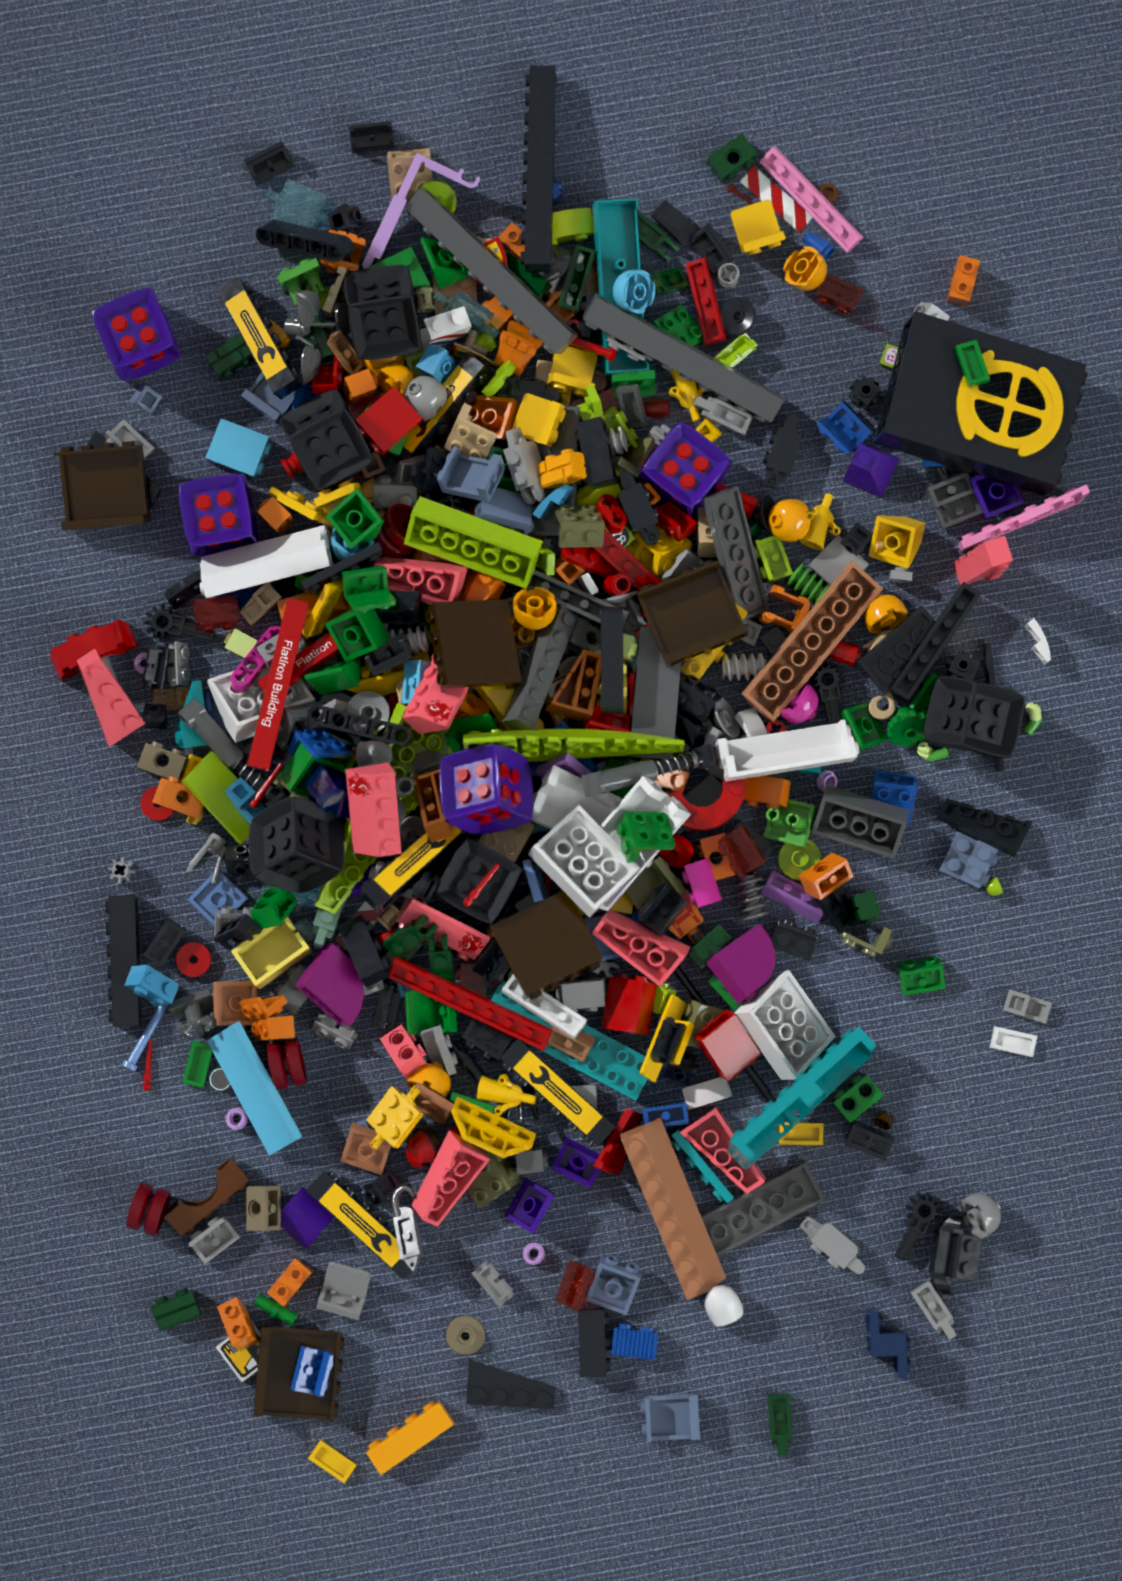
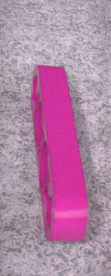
M269 627L232 673L231 687L234 691H247L265 669L264 659L258 653L257 647L279 634L280 627ZM250 663L258 665L254 670L248 669L246 666Z

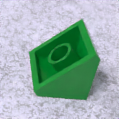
M426 237L420 239L425 257L439 289L463 281L470 276L467 273L466 266H460L452 258L454 255L449 250H443L438 245V240Z
M356 488L326 516L352 550L377 538L384 523V520L359 488Z
M361 657L347 662L341 661L323 665L304 675L305 679L320 695L359 687Z
M870 701L845 709L840 713L841 719H845L846 725L850 726L854 742H858L859 752L887 741L879 720L873 718L869 712Z

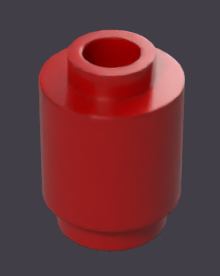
M624 574L608 575L603 582V589L610 596L627 594L631 587L629 578Z
M840 641L830 653L829 658H833L835 662L854 666L855 662L861 658L862 651L859 650V645Z

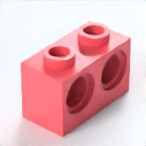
M402 1024L380 1038L397 1068L406 1079L419 1067L427 1064L424 1056L427 1054L420 1044L416 1046L414 1042L417 1038L415 1035H409Z

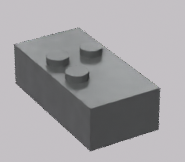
M826 785L811 833L895 859L910 810Z

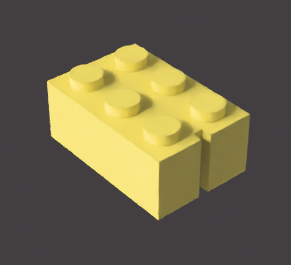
M288 916L282 925L263 929L260 934L253 935L254 940H246L231 951L251 981L260 990L313 952Z

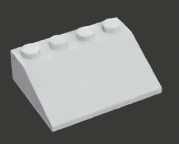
M252 664L246 667L248 669L254 670L258 667V665ZM266 667L245 692H236L232 689L231 675L234 671L207 680L224 725L235 743L253 737L255 734L264 692L259 687L257 681L269 673ZM302 678L289 686L284 707L315 702L313 695Z
M580 805L536 843L528 854L588 917L592 916L640 869L636 863L626 862L625 854L622 853L621 847Z
M786 970L757 991L758 995L750 1002L745 1001L734 1014H736L781 1080H795L836 1036L792 973Z

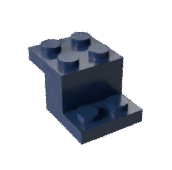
M866 1308L867 1353L871 1357L893 1356L894 1374L898 1378H907V1373L911 1372V1361L908 1359L906 1350H910V1337H907L906 1333L901 1329L879 1330L883 1328L882 1315L875 1308Z

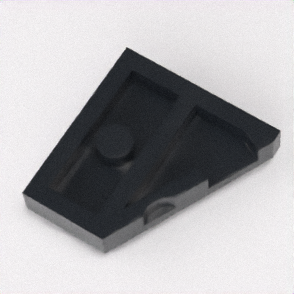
M843 885L821 900L815 898V902L839 934L845 932L856 920L854 910L851 907L849 893H845Z

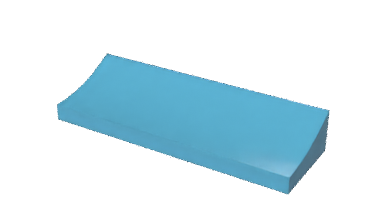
M238 1021L207 1040L269 1156L302 1137L241 1023Z

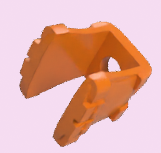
M329 230L328 232L349 237L354 244V250L348 255L351 260L350 263L342 260L332 262L320 259V263L326 267V272L337 273L339 266L347 269L348 274L358 271L362 252L366 246L365 239L358 238L357 235L352 233L347 235V232L338 230L336 232Z
M510 320L507 331L503 330L499 337V349L493 363L501 366L506 361L511 360L516 365L513 374L520 377L532 356L536 354L537 349L543 344V341L540 338L535 339L528 332L529 328L524 323L521 325L514 320Z
M772 585L768 595L798 606L793 622L770 612H763L760 614L758 621L764 624L773 623L784 627L785 631L793 632L808 614L810 602L805 597H796L784 592L785 588Z

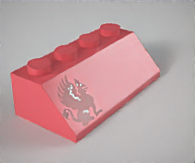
M433 655L402 717L418 734L449 729L469 687L448 688L445 692L441 693L440 685L437 684L436 680L438 671L437 665L433 661Z
M389 763L345 769L353 852L377 857L401 854L395 771Z
M405 898L395 919L396 922L400 923L398 927L402 928L410 921L416 920L425 914L428 917V922L423 926L424 929L433 923L439 926L438 930L433 934L435 941L438 942L437 947H443L441 937L442 934H447L449 946L457 952V957L468 961L469 958L475 960L490 939L489 936L413 898Z

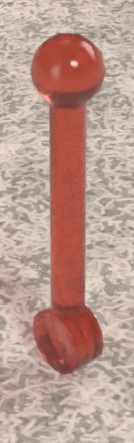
M734 184L728 185L727 190L729 193H735L750 205L755 204V202L739 192Z

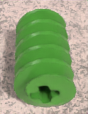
M803 562L790 576L788 585L791 586L796 583L794 591L797 592L803 589L801 596L809 595V602L811 603L815 600L816 604L830 585L822 587L823 579L815 581L817 573L808 575L811 568L808 567L803 570Z

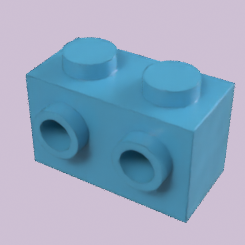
M428 345L416 367L424 376L433 377L442 384L456 368L457 360L448 355L449 352L443 347L437 346L435 348Z
M148 965L131 967L124 986L134 991L136 995L149 1000L151 1004L161 1007L162 1005L173 1003L179 984Z

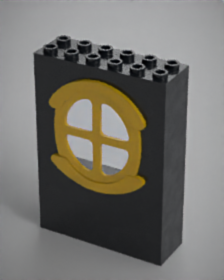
M915 311L903 326L873 443L971 474L985 476V478L1010 486L1014 485L1020 489L1044 496L1050 490L1052 491L1055 486L1059 485L1062 480L1063 474L1060 470L1067 459L1068 454L1065 450L1072 439V432L1070 430L1077 419L1076 406L1079 405L1082 399L1080 389L1087 378V372H1085L1086 364ZM977 340L989 376L1001 372L1012 374L1013 378L1006 399L981 392L978 388L979 385L968 388L955 350L956 345ZM1021 378H1027L1038 387L1045 400V410L1017 403L1016 396ZM978 399L1003 407L1004 414L999 432L991 431L982 423L975 411V400ZM1013 411L1041 420L1040 428L1028 436L1012 438L1007 434Z

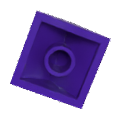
M981 475L969 479L986 519L1001 516L1025 503L1017 486L1000 483Z
M566 1137L551 1169L591 1188L599 1171L593 1165L600 1154Z
M525 1178L505 1217L534 1234L555 1194Z
M302 1187L282 1209L281 1227L305 1248H308L334 1216Z

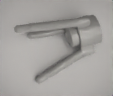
M211 833L205 845L189 863L186 871L189 873L207 851L213 855L220 853L211 882L214 885L227 850L224 847L226 840L215 833Z

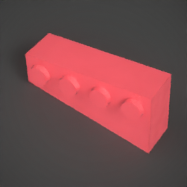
M1002 536L983 542L975 547L974 550L967 552L968 557L963 555L958 560L953 561V565L961 585L963 582L969 584L986 578L987 581L1000 578V575H1003V572L1006 571L1005 569L1009 568L1013 558L1006 537Z
M382 557L374 565V567H386L388 590L421 591V602H426L430 605L434 602L459 601L468 567L459 564Z
M93 649L77 660L109 747L145 724L141 713L96 649Z
M610 909L596 924L591 933L659 987L662 986L682 962L690 949V946L664 934L660 937L643 924Z
M718 1106L680 1131L685 1138L706 1155L713 1164L719 1167L746 1194L766 1181L765 1176L756 1163L747 1170H744L727 1152L730 1146L729 1141L735 1131Z
M449 1130L412 1203L413 1208L423 1221L437 1227L440 1225L489 1162L490 1158L482 1148L464 1140L462 1136Z

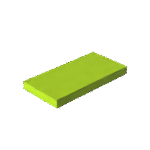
M211 751L182 780V783L239 844H243L249 837L250 824L239 813L225 793L238 778Z

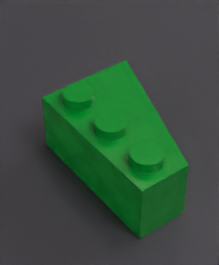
M412 247L366 268L405 265L410 270L414 290L430 287L429 281Z

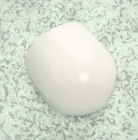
M713 1286L707 1292L704 1301L705 1310L715 1326L728 1325L743 1316L742 1303L730 1286Z

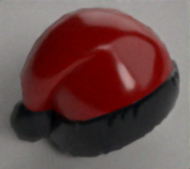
M427 1125L418 1128L410 1136L406 1145L408 1162L417 1169H423L424 1166H428L433 1162L441 1148L439 1138L431 1126Z

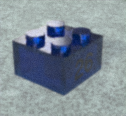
M318 763L304 781V784L309 789V795L315 798L317 806L322 811L333 812L341 819L344 817L350 819L346 774Z

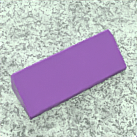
M772 870L761 893L771 900L818 923L824 913L815 902V897L807 894L804 887L799 883Z

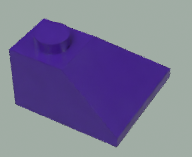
M860 441L843 481L882 498L899 457Z

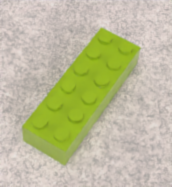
M421 496L412 510L404 541L405 545L527 589L534 574L543 541Z

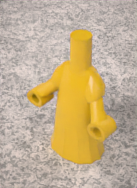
M674 369L669 371L676 387H672L669 390V395L676 397L682 407L689 409L693 422L701 420L698 408L692 405L698 396L703 398L702 394L705 390L700 387L697 390L696 381L693 379L691 381L683 379L679 376L680 372Z
M828 493L825 494L821 505H817L811 512H807L808 518H811V524L806 536L800 540L803 545L817 551L824 550L828 526L831 528L829 530L831 535L836 536L841 533V529L834 523V517L829 510L833 495Z
M502 1074L498 1081L483 1075L480 1078L477 1090L478 1101L504 1103L503 1105H498L494 1110V1114L498 1116L507 1109L518 1106L521 1102L535 1104L536 1096L523 1093L517 1084H513L508 1080L506 1074Z

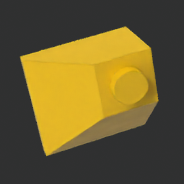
M878 515L875 521L868 557L908 569L921 545L926 523L908 517Z

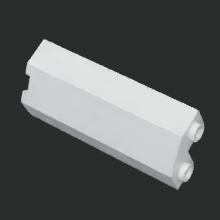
M323 525L201 557L202 582L200 583V590L202 595L212 599L217 595L319 569H326L334 565L330 551L331 533L329 527Z
M845 719L835 724L729 741L726 738L717 739L715 742L719 767L724 769V779L726 782L851 762L859 754L858 742H854L850 726L846 725Z
M553 765L542 778V786L533 795L534 810L531 821L552 830L580 805L600 826L623 799L610 792L586 797L581 778ZM653 859L650 861V863H649L646 867L649 868V867L651 866V864H652V862H653Z
M642 776L600 827L621 847L622 842L617 834V825L621 822L626 811L666 813L673 835L691 814L673 795L670 797L667 793L661 790L662 786L657 782ZM641 850L635 862L640 869L600 909L608 911L660 850Z

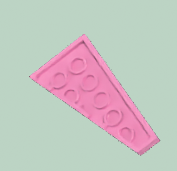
M1087 484L1077 489L1076 487L1065 491L1064 495L1060 497L1053 496L1044 500V503L1040 506L1036 504L1028 506L1021 514L1001 520L1002 523L995 526L994 524L982 528V532L966 534L962 536L963 540L959 542V548L963 552L983 542L1081 503L1090 493Z

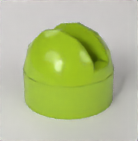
M997 877L987 882L985 889L988 894L997 896L1003 893Z

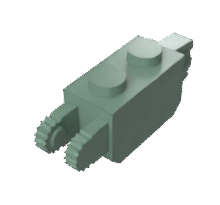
M346 900L335 914L318 908L312 934L317 935L314 947L323 949L326 938H334Z

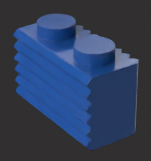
M684 1102L642 1109L644 1124L661 1118L664 1127L689 1124L687 1105Z
M619 1323V1327L614 1326L611 1354L655 1360L658 1332H654L653 1327L641 1326V1330L632 1329L631 1324Z

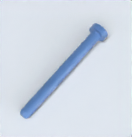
M168 1004L156 1008L128 1061L124 1059L122 1065L136 1071L138 1066L135 1064Z

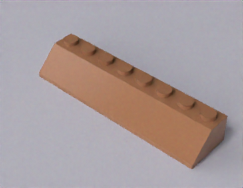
M851 560L742 692L747 702L765 719L774 722L883 588Z
M661 1118L620 1134L621 1141L687 1300L708 1292L713 1286L723 1281L726 1276Z

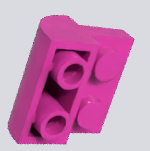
M709 859L684 866L685 871L681 873L685 884H690L692 892L688 894L692 905L696 904L697 908L722 900Z

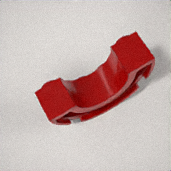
M118 619L102 627L93 625L86 629V633L81 635L78 633L66 638L67 642L51 649L50 659L59 680L62 681L80 673L77 660L93 649H96L101 658L111 655H121L139 647L130 624L123 622L122 619Z
M745 779L727 782L723 780L721 782L722 792L719 799L707 807H697L690 804L684 799L681 791L668 793L670 797L673 795L691 814L682 824V827L695 831H706L715 829L729 821L742 804L745 794Z

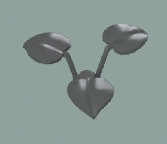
M309 290L294 293L299 319L289 317L284 324V331L287 335L296 336V340L308 345L304 348L301 357L302 385L315 378L321 368L320 351L314 349V345L303 338L309 334L310 327L337 326L336 332L341 330L345 337L351 333L348 304L346 301L340 302L336 308V322L313 323L320 309V301L318 295Z
M362 741L356 749V760L359 767L383 763L390 764L393 758L392 750L382 741ZM423 751L417 754L413 759V766L416 770L412 772L410 778L405 775H395L397 797L408 795L412 792L416 774L420 776L439 770L441 760L446 756L436 751ZM397 800L400 825L404 820L406 808L403 802Z

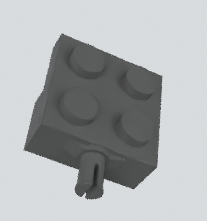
M945 466L936 469L941 482L928 487L926 493L942 530L983 513L969 482L968 472L949 478Z
M322 701L284 707L276 738V743L282 751L289 749L295 730L307 729L310 722L307 717L308 710L314 705L323 706L324 703ZM319 711L316 712L315 719L320 716Z

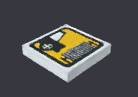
M253 1323V1326H254V1328H255V1331H256L257 1336H258L259 1341H260V1333H261V1332H260L259 1329L256 1327V1325ZM228 1337L216 1346V1349L241 1382L257 1371L260 1342L239 1351L232 1346Z

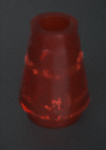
M662 398L643 402L646 417L662 420L670 417L669 400Z

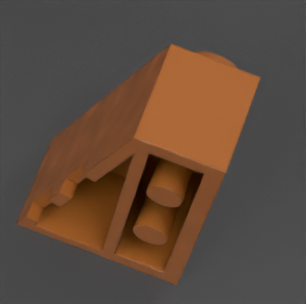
M583 650L573 661L544 711L585 723L593 714L601 674V654Z
M440 769L414 777L423 825L431 843L452 836L454 826L447 822L442 811Z

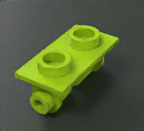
M745 332L713 358L733 368L751 352L756 351L758 345Z

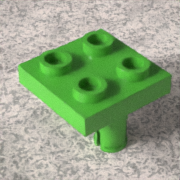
M311 258L304 259L299 263V266L293 269L291 267L285 268L277 276L283 292H289L295 306H297V301L294 293L302 291L300 286L308 282L311 290L318 296L320 294L317 287L322 295L327 292L320 279L322 272L316 258L312 260Z
M788 799L787 807L779 806V810L769 808L766 812L768 822L763 837L806 848L818 807Z

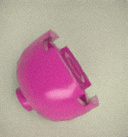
M806 682L780 713V716L789 723H803L806 720H812L816 716L819 698L809 683Z

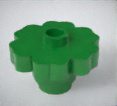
M908 707L898 709L895 716L887 724L889 728L887 735L892 744L908 747L914 746L917 741L925 740L926 714L924 712L917 714L916 710H911Z

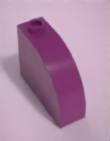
M758 924L714 954L706 964L739 1005L744 1000L750 1002L758 995L756 992L772 975L775 966V950L769 935Z
M337 944L324 945L323 949L319 950L295 984V987L341 1027L351 1026L362 1007L364 997L363 983L352 960L343 953V949Z

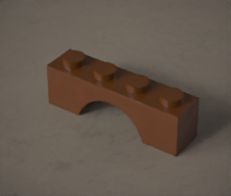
M232 1156L215 1169L217 1183L213 1193L208 1198L198 1202H191L180 1198L164 1211V1217L180 1236L185 1233L190 1234L195 1230L196 1224L202 1219L207 1220L213 1215V1210L216 1207L227 1204L233 1193L236 1191L238 1193L241 1192L248 1185L249 1177Z

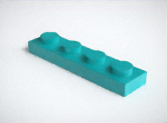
M677 1129L672 1133L671 1136L674 1139L671 1140V1143L678 1151L684 1150L688 1155L685 1157V1160L692 1168L698 1167L702 1172L699 1174V1177L706 1185L712 1184L716 1189L712 1193L720 1202L725 1200L726 1203L734 1199L680 1131Z

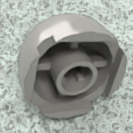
M419 376L409 383L404 393V398L423 420H429L438 414L436 411L440 406L443 408L446 404L447 389L440 381L433 377Z
M974 1193L961 1200L962 1203L959 1204V1211L966 1212L963 1222L966 1226L970 1223L973 1228L971 1232L975 1236L985 1238L998 1228L1001 1221V1207L997 1200L983 1193Z

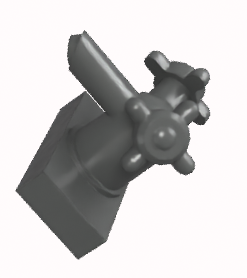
M209 988L175 999L172 1004H168L174 1020L184 1017L187 1019V1023L184 1025L182 1023L176 1025L182 1036L186 1038L191 1037L190 1031L194 1028L198 1036L204 1038L206 1032L214 1029V1013L211 1012L210 1015H205V1017H203L202 1011L214 1008L213 996Z

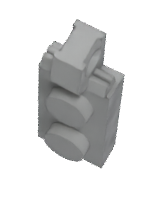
M698 396L692 405L702 410L701 415L708 420L741 436H745L753 418V415L718 398L708 397L706 400Z
M929 1280L910 1292L938 1334L943 1331L949 1340L957 1336L951 1327L955 1323L952 1319L953 1317Z

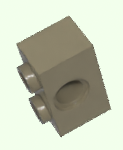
M152 741L151 745L145 743L137 768L166 779L169 776L180 779L188 759L184 756L185 752L174 748L170 752L164 749L165 745ZM164 755L168 756L169 763L165 767H160L158 764L159 758Z
M246 1186V1230H281V1186Z

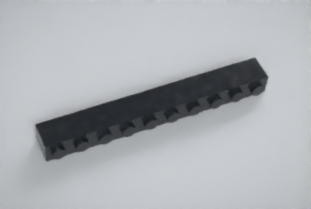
M530 66V74H526V87H529V93H525V106H529V113H525L524 116L525 126H528V132H524V145H528V151L523 153V164L527 165V172H523V185H527L526 192H522V204L526 205V212H522V225H525V232H521V245H525V252H521V265H525L526 273H551L556 66Z

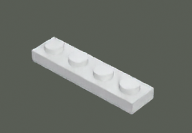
M514 974L502 988V993L572 1039L577 1037L587 1023L585 1018L544 991L541 992L542 995L537 999L531 1001L528 998L523 1001V991Z

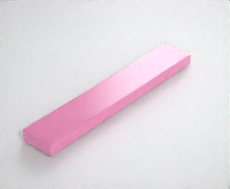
M773 146L759 163L849 253L863 236L776 146Z

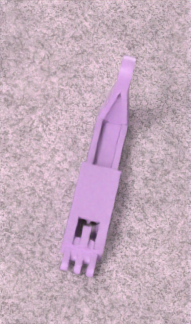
M416 153L398 194H394L362 264L363 268L370 267L375 257L381 258L407 202L405 198L422 162L425 163V167L469 188L476 187L479 184L480 177H476L474 183H468L461 178L462 173H464L463 168L456 172Z

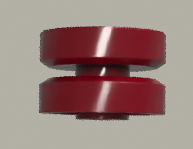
M394 504L381 517L384 523L377 538L373 540L375 544L377 542L380 544L382 553L388 557L405 559L416 549L404 544L411 513L414 509L409 505Z
M298 1038L286 1040V1054H284L282 1045L279 1042L267 1044L268 1065L275 1088L277 1090L288 1088L289 1074L295 1086L307 1084L306 1068Z
M141 1182L129 1208L126 1228L137 1231L142 1227L145 1220L144 1233L156 1237L165 1218L164 1211L169 1206L171 1191L159 1188L153 1197V1185Z

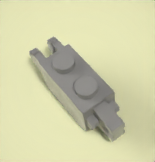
M520 427L506 431L508 448L503 451L516 491H521L526 505H533L535 500L543 501L545 493L544 489L540 486V474H538L537 464L542 462L536 443L533 441L527 442Z
M809 1216L800 1224L803 1231L810 1237L809 1240L812 1242L810 1247L819 1255L824 1252L830 1257L827 1261L836 1269L839 1266L843 1269L848 1267L857 1275L865 1271L864 1263L856 1257L858 1247L829 1222L820 1224Z

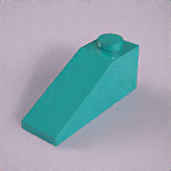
M201 680L192 681L184 707L192 699H196L205 708ZM179 719L175 740L177 745H180V748L207 745L193 729L189 728Z

